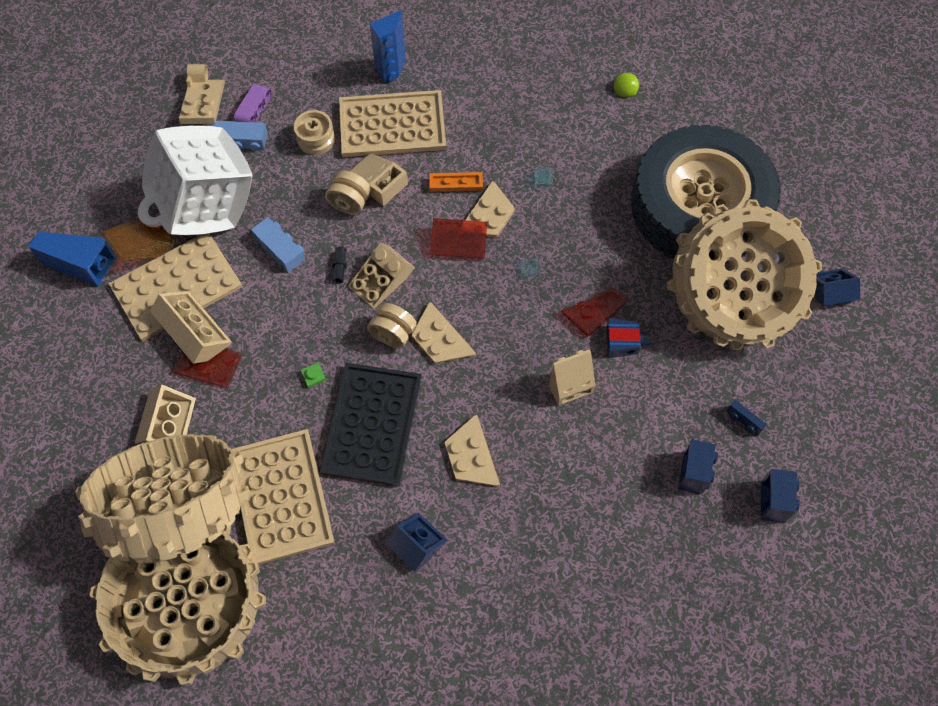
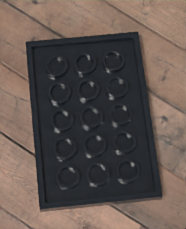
M346 363L320 473L400 487L422 374Z

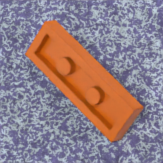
M482 172L429 173L430 192L483 191Z

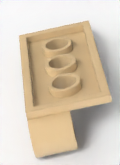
M188 64L187 91L179 116L180 124H215L225 80H208L206 64Z

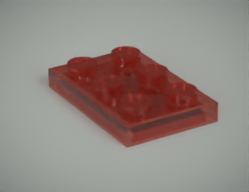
M433 218L430 255L485 259L488 222Z
M225 348L209 361L193 364L182 351L173 372L177 375L228 389L242 358V353Z

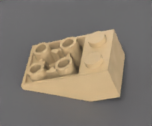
M369 154L350 170V172L361 176L368 182L371 187L370 196L382 206L408 185L407 172L395 162L374 154Z
M380 242L348 287L374 309L408 278L415 267L389 245Z
M590 349L577 351L568 358L561 357L553 363L549 388L558 406L594 392L595 378Z

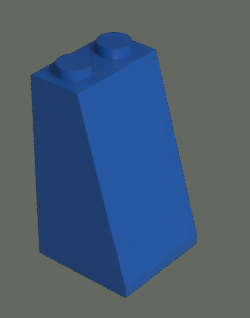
M38 232L28 246L42 265L98 287L117 259L108 241L98 237Z

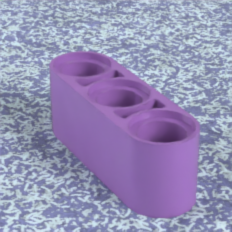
M253 84L235 112L233 121L256 123L260 116L259 113L261 110H264L268 103L267 100L272 97V90Z

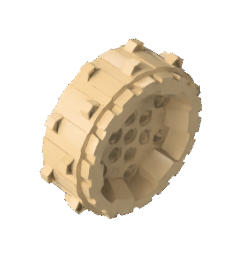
M749 199L746 200L742 208L728 210L724 204L714 207L713 214L705 213L699 218L700 222L692 228L689 234L680 233L676 241L680 248L673 262V278L666 282L667 290L675 292L676 302L682 314L688 319L687 329L691 333L702 331L705 335L714 339V344L722 347L729 344L732 350H741L744 344L759 343L763 348H770L774 346L777 337H781L790 331L800 319H809L811 316L810 302L816 290V274L822 270V263L814 259L811 244L801 232L802 222L797 217L787 219L783 214L769 207L761 208L757 200ZM744 232L748 235L747 242L742 237ZM710 250H712L715 254L713 260L709 258ZM743 252L747 254L746 261L742 260L741 256ZM776 253L779 255L778 263L774 260ZM726 261L730 262L731 267L729 270L725 269ZM759 262L763 265L761 272L757 268ZM742 271L746 273L744 281L740 277ZM725 280L730 284L727 290L724 288ZM758 282H760L762 285L760 291H758L756 288ZM708 289H711L713 292L711 299L707 297ZM742 290L745 293V298L743 300H741L739 296ZM774 292L777 293L776 301L772 299V295ZM740 310H743L744 312L743 319L739 318L738 314Z
M186 434L168 436L141 443L111 457L104 464L96 468L89 478L85 480L84 484L79 486L75 492L84 511L78 516L84 537L93 536L97 546L104 551L106 557L113 558L116 556L117 559L127 562L134 559L136 563H150L153 559H160V561L176 558L177 554L183 552L188 554L201 548L203 543L207 541L212 542L222 534L224 528L228 529L235 521V515L239 513L242 502L249 499V488L241 484L239 476L241 472L239 465L243 463L241 452L232 451L224 441L217 439L213 435Z
M230 526L228 529L224 528L222 534L212 542L207 541L203 543L202 547L196 550V556L192 559H188L189 553L186 554V552L177 554L176 558L160 561V559H153L150 563H136L134 559H131L129 562L117 559L116 556L109 558L102 571L100 583L91 587L90 597L97 600L96 617L99 628L103 632V638L99 643L102 651L105 653L115 651L122 660L127 662L126 670L132 675L136 676L142 672L143 679L155 682L159 677H177L179 683L183 686L191 685L197 674L209 673L229 657L239 659L244 653L242 643L250 634L255 623L256 612L258 609L266 606V597L258 592L257 574L260 573L257 562L251 561L255 552L249 544L239 546L229 536ZM154 564V569L147 573L146 570L149 565ZM190 571V576L182 580V575ZM169 578L168 584L165 587H161L162 580ZM226 578L225 585L217 587L218 581ZM205 585L203 593L196 594L197 588ZM183 592V598L176 602V595ZM162 599L161 606L154 609L155 602ZM140 606V612L133 616V610ZM198 606L197 614L190 616V610ZM172 614H177L176 620L173 623H169V617ZM213 621L212 629L205 631L206 623ZM169 635V643L162 646V639Z

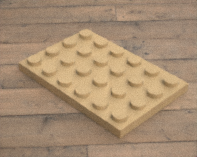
M441 90L339 97L342 157L446 150Z
M209 233L201 234L109 283L142 342L165 330L150 312L158 294L189 291L202 308H205L243 287Z
M308 429L232 449V451H240L242 454L243 463L239 465L241 471L239 476L241 484L248 486L250 492L249 499L242 502L241 511L248 544L255 552L251 561L261 565L335 544Z

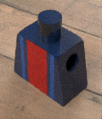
M614 318L608 319V358L637 355L641 345L651 344V334L640 333V324L638 322Z

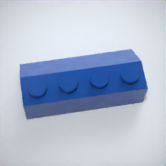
M401 10L370 23L375 70L384 83L395 81L400 76L406 60Z

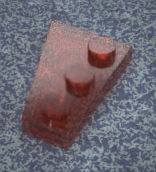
M611 288L594 295L589 300H582L572 307L563 308L561 313L582 333L589 337L623 307L628 299L617 289Z

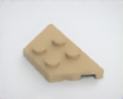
M492 181L458 230V235L463 236V234L476 237L488 236L493 238L499 236L515 212V208L495 182Z
M430 302L412 334L413 340L435 365L446 361H456L460 358L476 356V352Z
M475 415L445 441L456 481H468L474 484L499 487L500 483L478 416Z

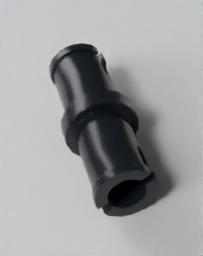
M342 246L335 248V258L332 262V267L334 268L332 281L337 284L344 282V271L347 268V263L345 262L347 249Z

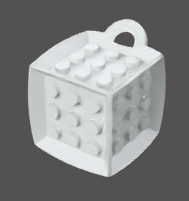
M180 126L156 130L149 144L143 169L142 187L145 198L140 203L138 209V216L141 222L149 227L162 225L169 234L176 235L206 234L235 228L248 200L252 173L244 155L230 135L223 128L212 126ZM154 202L161 214L157 217H151L148 214V209Z

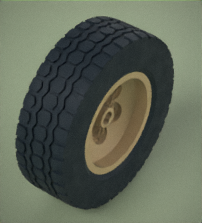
M711 125L685 126L678 128V130H672L667 135L664 134L658 138L643 155L637 169L632 190V213L639 231L643 236H646L645 239L651 245L653 244L654 248L659 252L662 251L664 255L675 258L680 248L676 241L679 234H689L692 228L700 222L699 218L705 213L712 215L713 208L724 204L728 210L742 208L746 200L751 199L757 200L761 208L766 206L777 211L781 194L780 179L767 153H764V150L759 145H755V142L750 138H745V135L715 125L713 127ZM744 232L742 237L747 242L748 235ZM710 250L709 258L713 260L715 254L712 250Z

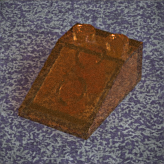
M139 218L102 232V236L120 260L158 258L169 252L175 243L173 237L162 225L149 227L141 222Z

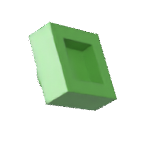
M319 363L301 370L308 388L326 381Z

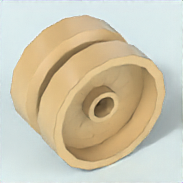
M309 110L296 118L294 132L297 144L302 151L311 155H319L327 152L335 142L333 125L326 113L318 110Z
M342 170L334 175L332 183L325 193V198L338 211L350 215H358L361 213L365 201L371 193V187L361 176Z
M381 303L375 312L376 317L371 319L367 330L378 341L393 348L402 349L409 339L408 335L416 327V320L399 306L391 303Z

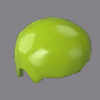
M622 73L614 81L616 94L623 98L636 95L639 89L638 78L632 73Z

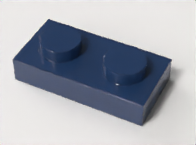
M734 400L726 411L732 420L742 423L751 434L759 436L767 426L765 422L737 400Z

